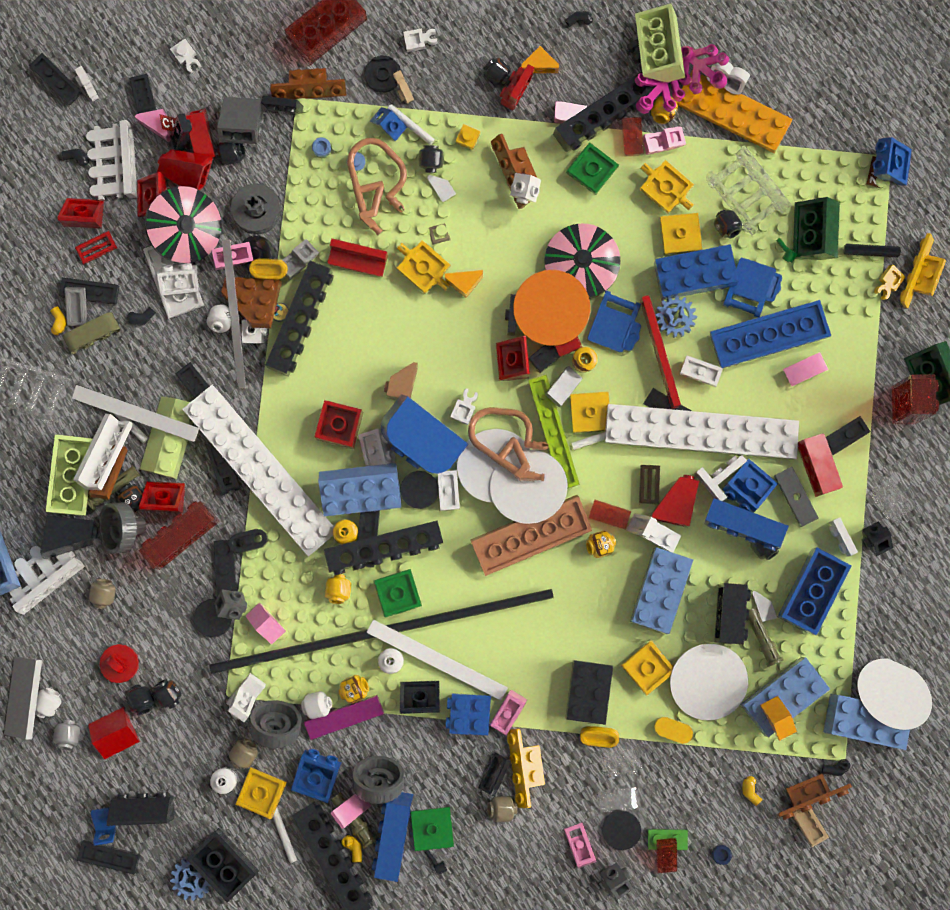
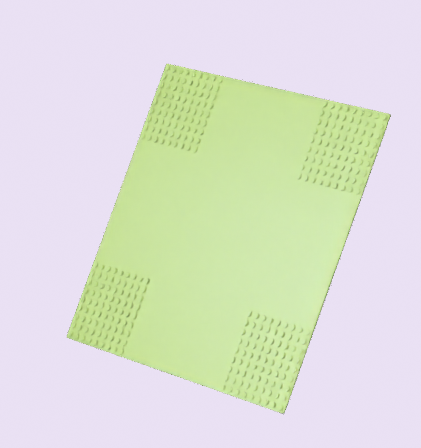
M306 98L297 99L304 107L303 112L295 113L278 260L286 258L295 247L307 239L319 252L312 261L331 268L334 278L331 285L326 287L325 292L327 294L324 302L318 306L319 314L315 321L312 320L310 325L312 327L311 333L308 338L305 337L304 350L296 358L297 366L294 373H290L288 377L268 369L265 365L257 437L322 513L323 508L318 483L319 472L366 466L358 435L375 429H381L383 417L396 401L395 399L387 398V393L384 392L385 383L390 381L392 375L413 362L418 363V369L411 399L465 442L469 440V424L466 425L450 418L457 400H464L463 392L466 388L469 389L467 393L469 398L474 397L475 392L478 393L477 400L471 403V405L476 407L472 417L478 411L489 407L519 410L531 421L533 429L531 442L533 440L536 442H546L528 380L547 375L551 387L568 366L583 378L571 394L609 392L610 404L648 407L643 403L653 388L667 396L642 306H640L635 322L641 325L640 338L632 351L624 350L620 353L588 340V335L605 292L589 299L590 316L585 328L578 335L582 347H589L597 354V364L590 372L582 373L575 370L572 365V356L575 352L573 351L560 357L542 373H539L528 360L529 378L499 381L496 343L526 336L519 328L517 322L515 335L507 336L508 321L505 320V311L510 308L511 294L516 295L519 287L527 278L545 270L544 259L549 242L556 233L573 224L595 225L605 230L614 239L620 253V269L615 282L608 291L612 295L636 303V301L640 303L643 296L649 295L655 314L660 313L656 310L657 307H662L654 267L655 259L679 255H664L660 216L698 213L703 250L731 244L736 268L740 258H746L775 268L776 273L782 275L780 292L772 303L765 301L760 317L817 300L821 301L831 337L723 368L717 386L713 387L680 375L686 356L720 367L710 337V331L752 320L756 317H754V314L731 306L728 308L723 306L730 287L679 297V300L685 297V303L692 302L691 309L696 308L693 315H696L697 319L692 320L695 326L690 327V333L684 331L683 337L679 333L676 338H673V333L666 336V330L660 332L681 405L695 412L798 420V442L822 433L827 437L861 416L871 431L881 292L875 294L874 289L882 284L879 278L883 274L884 257L845 255L843 250L845 244L885 246L890 180L883 181L877 178L876 185L878 187L866 184L872 156L876 157V155L781 145L778 146L774 154L751 142L684 136L685 146L647 155L642 137L645 134H650V132L609 128L605 131L601 129L589 141L587 139L581 142L582 145L573 151L571 149L565 152L553 135L555 128L560 125L559 123L397 108L435 139L432 145L439 146V149L443 150V167L437 169V173H426L425 169L419 167V150L423 149L424 145H429L408 127L394 141L379 125L370 122L381 107L388 109L387 106ZM382 113V114L377 118V120L380 119V118L383 116L384 113ZM463 124L480 131V136L473 150L456 143ZM578 129L573 130L575 134H581ZM498 134H503L509 150L525 147L536 176L541 180L536 202H530L523 209H518L514 198L510 196L511 190L492 149L491 141ZM321 137L326 138L331 144V152L324 158L317 157L312 150L314 140ZM365 138H376L385 142L401 158L407 170L406 182L402 189L394 196L403 204L405 209L403 212H398L386 199V194L400 179L398 165L377 145H365L358 150L365 157L366 161L364 168L356 171L360 186L378 181H383L384 184L377 216L372 218L378 227L383 230L378 236L362 220L360 221V212L347 166V157L351 148ZM589 142L619 164L617 170L597 195H594L566 173ZM666 160L694 185L685 198L694 204L693 207L688 211L682 204H679L668 214L640 190V187L648 178V175L640 169L644 163L654 170ZM432 175L448 180L456 195L442 202L427 176ZM376 190L362 193L367 211L371 210ZM823 197L839 201L838 258L826 260L794 259L792 263L785 261L782 257L786 252L783 251L776 240L781 238L784 244L793 250L795 202ZM722 210L735 211L742 222L741 232L736 237L729 239L719 234L714 226L718 212ZM439 225L436 229H433L435 240L445 238L447 232L451 240L432 245L429 227ZM331 238L387 251L388 258L383 277L329 265ZM423 240L451 265L443 275L444 280L446 273L483 270V279L467 298L452 286L445 291L438 284L432 286L425 294L397 270V267L403 262L405 257L403 253L397 250V247L403 243L411 250ZM306 267L290 281L286 276L280 279L282 284L277 303H284L290 308ZM313 281L311 287L318 288L321 282ZM734 294L732 296L734 300L754 307L758 306V302ZM306 298L303 304L309 306L313 303V299ZM609 301L606 304L607 307L631 315L633 311ZM677 305L669 306L671 309L677 307ZM683 309L685 315L688 316L687 311ZM679 310L674 315L673 324L678 319ZM298 316L296 322L303 323L306 320V316ZM664 318L665 323L668 325L667 318ZM274 319L271 328H269L265 364L283 322H276ZM678 325V326H675L674 329H679V328H682V327H684V326ZM296 332L289 335V340L295 341L298 338V333ZM526 336L529 358L544 345ZM284 350L281 355L282 358L290 357L291 351ZM820 352L829 370L791 387L783 369ZM569 396L562 406L558 407L556 405L580 485L568 488L565 499L575 495L579 496L591 526V532L485 576L470 540L511 523L513 520L505 517L496 508L494 503L479 500L466 491L460 482L457 472L460 509L441 511L438 492L436 501L424 509H414L408 506L401 496V508L380 510L378 535L438 520L443 544L439 545L440 549L428 551V548L422 549L420 554L410 556L409 553L403 554L401 559L391 561L390 558L383 559V563L375 565L374 568L364 567L354 571L353 568L345 569L346 573L341 575L346 576L345 579L351 582L349 599L344 601V604L330 603L329 599L325 597L326 581L334 577V573H329L324 549L342 544L338 543L332 536L308 557L250 489L245 531L261 529L267 533L268 542L263 548L243 552L238 592L243 593L247 602V609L239 620L235 619L230 660L367 630L373 620L383 625H390L552 589L554 598L399 632L506 686L508 689L502 700L378 638L231 669L228 672L226 689L228 697L232 696L251 673L266 684L255 700H279L291 704H301L306 695L322 691L327 697L331 698V708H341L351 704L346 700H342L338 690L340 689L341 681L353 675H359L366 679L369 686V691L364 699L378 695L384 713L446 720V717H450L451 709H447V699L452 697V693L491 696L490 724L509 691L513 690L526 698L527 702L512 727L580 734L584 727L595 726L615 729L619 733V738L681 744L658 735L654 729V724L658 718L668 717L687 724L692 728L693 737L690 742L684 745L837 761L846 759L847 737L828 734L823 731L830 694L851 697L862 554V530L864 528L871 432L833 455L843 488L818 497L814 495L798 448L797 459L743 455L746 460L750 459L774 481H776L774 475L793 467L819 519L800 527L779 485H777L754 512L789 526L779 553L772 559L766 560L760 559L750 547L751 543L745 541V538L728 535L725 531L715 530L704 524L713 501V496L694 473L703 467L713 479L712 474L720 467L724 470L729 466L726 462L734 456L739 458L741 455L605 443V440L573 450L572 442L605 431L573 433ZM324 400L362 409L363 417L354 449L315 439L314 436ZM488 414L481 417L476 423L475 435L485 430L503 429L513 432L525 441L526 427L524 422L518 417ZM535 449V450H537V451H541V452H544V453L550 455L549 449H546V450H538V449ZM395 453V463L401 489V483L408 474L426 470L421 467L416 469L405 461L407 459L405 455L402 458ZM458 459L447 471L457 470ZM640 465L660 466L659 503L679 477L691 475L695 477L694 480L699 481L689 527L657 521V523L681 535L673 553L693 559L670 634H664L630 622L653 549L655 547L663 549L639 535L626 531L634 513L650 517L658 504H639ZM740 467L718 484L721 490ZM645 469L644 499H647L648 469ZM652 469L651 500H654L655 469ZM426 471L436 479L438 484V474ZM794 494V495H793V498H794L795 500H798V498H799L798 495H797V494ZM727 498L723 500V502L739 507L735 500L731 501ZM360 512L325 516L333 526L341 520H350L357 526L359 531ZM841 518L858 553L848 557L846 554H842L838 547L840 543L837 537H834L830 532V521ZM607 531L616 540L614 551L611 555L595 558L588 553L586 541L593 533ZM419 534L416 536L419 544L426 543L427 538L425 535ZM260 535L256 536L255 541L257 543L261 542L262 537ZM399 539L397 545L401 549H406L408 542L405 539ZM387 544L379 545L380 553L386 554L389 552ZM817 547L852 565L817 635H810L778 617L763 622L771 641L776 643L775 647L783 661L767 667L766 664L768 662L763 652L759 650L761 645L749 620L745 621V629H748L747 641H744V645L714 642L718 584L748 585V589L751 590L750 601H747L746 609L757 608L752 594L753 591H756L772 602L776 616H778L812 548ZM348 553L340 556L341 561L345 564L350 563L352 560L351 555ZM411 569L422 606L385 618L373 580ZM259 603L286 630L273 644L259 634L246 618V615ZM650 640L673 667L677 660L689 649L702 644H718L735 652L746 667L748 688L742 702L801 657L808 659L830 690L795 716L793 721L797 732L779 741L775 733L770 737L764 736L741 705L731 714L716 720H700L686 714L676 704L672 696L670 687L671 676L646 696L621 665ZM389 648L400 651L404 658L402 668L393 674L383 672L378 665L380 653ZM573 660L613 665L606 725L565 719ZM439 681L440 712L400 714V682Z

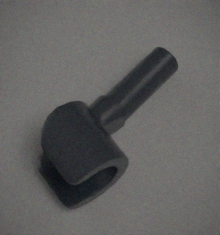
M429 850L424 852L432 862L436 873L441 874L447 871L444 861L437 863Z

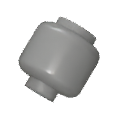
M63 720V723L55 725L53 743L59 749L72 750V747L78 745L80 727L75 725V721Z

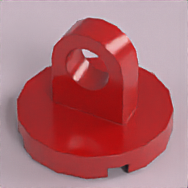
M117 644L110 646L100 658V670L103 676L111 682H127L138 671V655L134 649L127 645Z

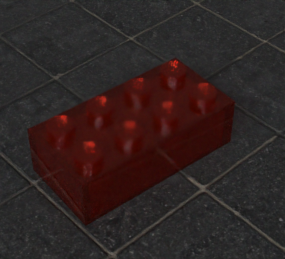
M321 0L284 29L290 43L307 63L312 65L367 20V14L357 0Z
M910 375L891 386L892 424H917L936 415V412L939 410V401L936 400L938 381L935 380V375Z
M194 501L187 507V512L183 515L180 513L172 519V524L168 527L163 526L156 532L158 534L153 539L149 538L141 544L142 548L138 551L153 569L161 570L220 522L206 503Z

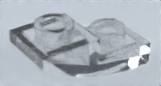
M638 787L596 792L599 812L641 807Z

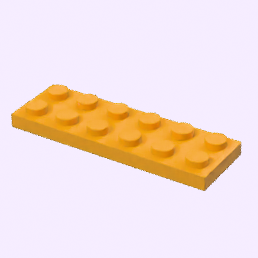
M700 74V84L703 88L699 94L692 93L689 89L690 84L683 85L682 90L685 92V97L679 102L676 101L678 106L774 154L793 120L743 94H732L725 88H715L708 81L707 77Z

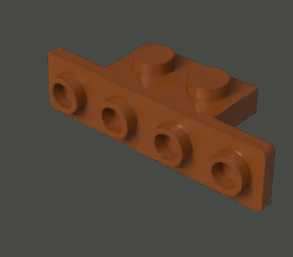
M326 68L290 70L289 83L270 84L271 95L277 98L309 99L347 95L345 80H327Z
M498 134L491 141L492 149L495 152L510 190L515 173L532 175L537 178L525 147L509 150L503 134ZM513 197L518 209H523L527 205L517 202V198Z
M820 774L786 788L793 807L776 815L777 819L782 817L783 820H787L795 816L793 812L801 810L803 813L813 809L812 805L819 802L820 805L831 801L830 797L837 795L838 798L849 794L848 790L852 786L847 784L830 791L823 774Z

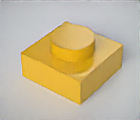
M463 124L456 143L473 150L480 136V131Z

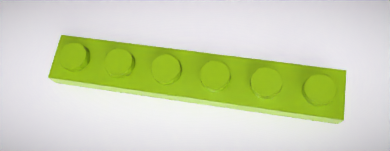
M543 375L530 379L528 383L546 443L548 444L550 456L556 459L562 466L567 478V489L579 486V480L556 404L545 395L550 388L548 377Z

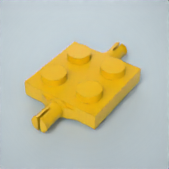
M665 160L654 170L646 163L642 165L640 169L648 175V178L640 187V190L666 213L669 214L679 204H682L688 211L693 207L694 204L685 197L694 184Z
M423 240L411 250L403 243L397 247V250L405 255L403 262L397 267V270L423 293L426 294L436 284L445 291L450 287V284L443 279V275L451 265Z

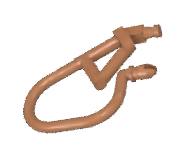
M365 138L351 148L347 157V165L360 212V221L362 220L378 236L383 230L378 227L372 218L377 216L384 184L383 181H378L360 186L354 167L355 154L365 145H377L398 165L400 179L386 194V199L390 202L389 204L398 212H403L405 209L403 204L394 196L404 186L407 170L401 158L385 142L376 138ZM376 190L371 210L367 211L362 193Z
M489 407L478 411L471 418L468 436L474 447L514 474L515 478L520 482L521 480L544 481L545 474L529 471L530 465L515 437H512L502 451L497 454L481 444L475 436V426L481 417L488 414L515 416L520 418L526 427L524 446L532 448V450L548 449L546 442H536L535 440L531 442L532 424L523 412L515 409ZM512 449H514L521 464L520 468L505 460Z

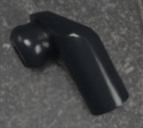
M576 11L564 21L570 28L578 21H583L584 24L589 25L593 22V17L589 11Z
M76 148L61 152L63 160L76 159L80 166L88 164L87 154Z
M148 307L143 313H128L127 320L132 325H145L156 312L151 307Z
M841 759L834 765L823 764L822 774L842 776L850 769V762L846 759Z

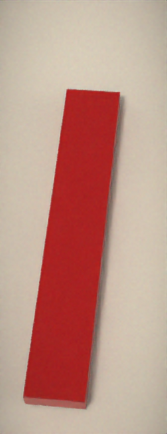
M643 296L640 303H642V310L671 409H675L680 406L681 402L650 296Z

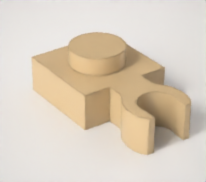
M401 70L393 74L399 87L397 93L400 100L405 101L407 104L412 102L414 98Z

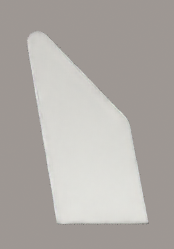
M432 175L427 176L442 202L456 195L448 180Z
M753 591L752 594L762 622L776 619L777 616L772 602L758 592Z

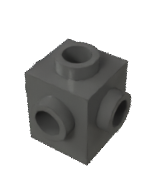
M221 589L214 603L217 616L227 619L239 620L247 609L244 595L238 591Z
M617 862L601 872L604 881H602L603 886L607 892L612 891L617 900L634 889L628 880L631 878L625 867L621 869Z

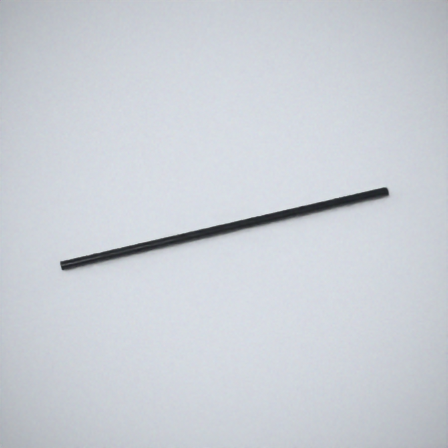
M552 589L385 626L397 632H403L554 598ZM367 629L209 664L211 674L376 637L368 634Z

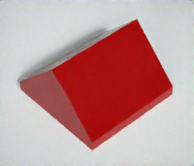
M156 172L137 180V217H145L147 209L154 198L166 190V178L161 172Z
M66 198L57 217L58 221L64 227L102 229L104 200Z
M526 336L496 343L499 381L529 378Z
M147 481L139 509L143 511L183 513L185 483Z
M124 707L88 724L91 742L104 759L140 742Z

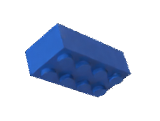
M731 244L655 259L654 262L661 301L667 300L668 297L673 299L676 296L683 297L736 286L739 282Z
M817 547L812 548L777 617L810 635H817L852 565Z

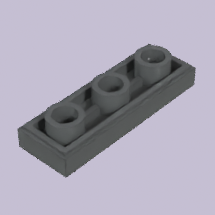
M793 467L774 475L800 527L819 519ZM794 494L798 495V500L793 498Z

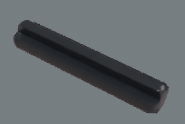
M845 244L843 250L845 255L898 258L901 254L899 246Z

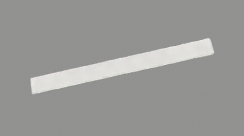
M223 240L222 246L231 316L238 387L246 388L231 241Z
M76 385L72 399L193 442L199 431L197 427Z
M375 620L372 621L367 631L368 634L499 700H502L508 689L506 686Z

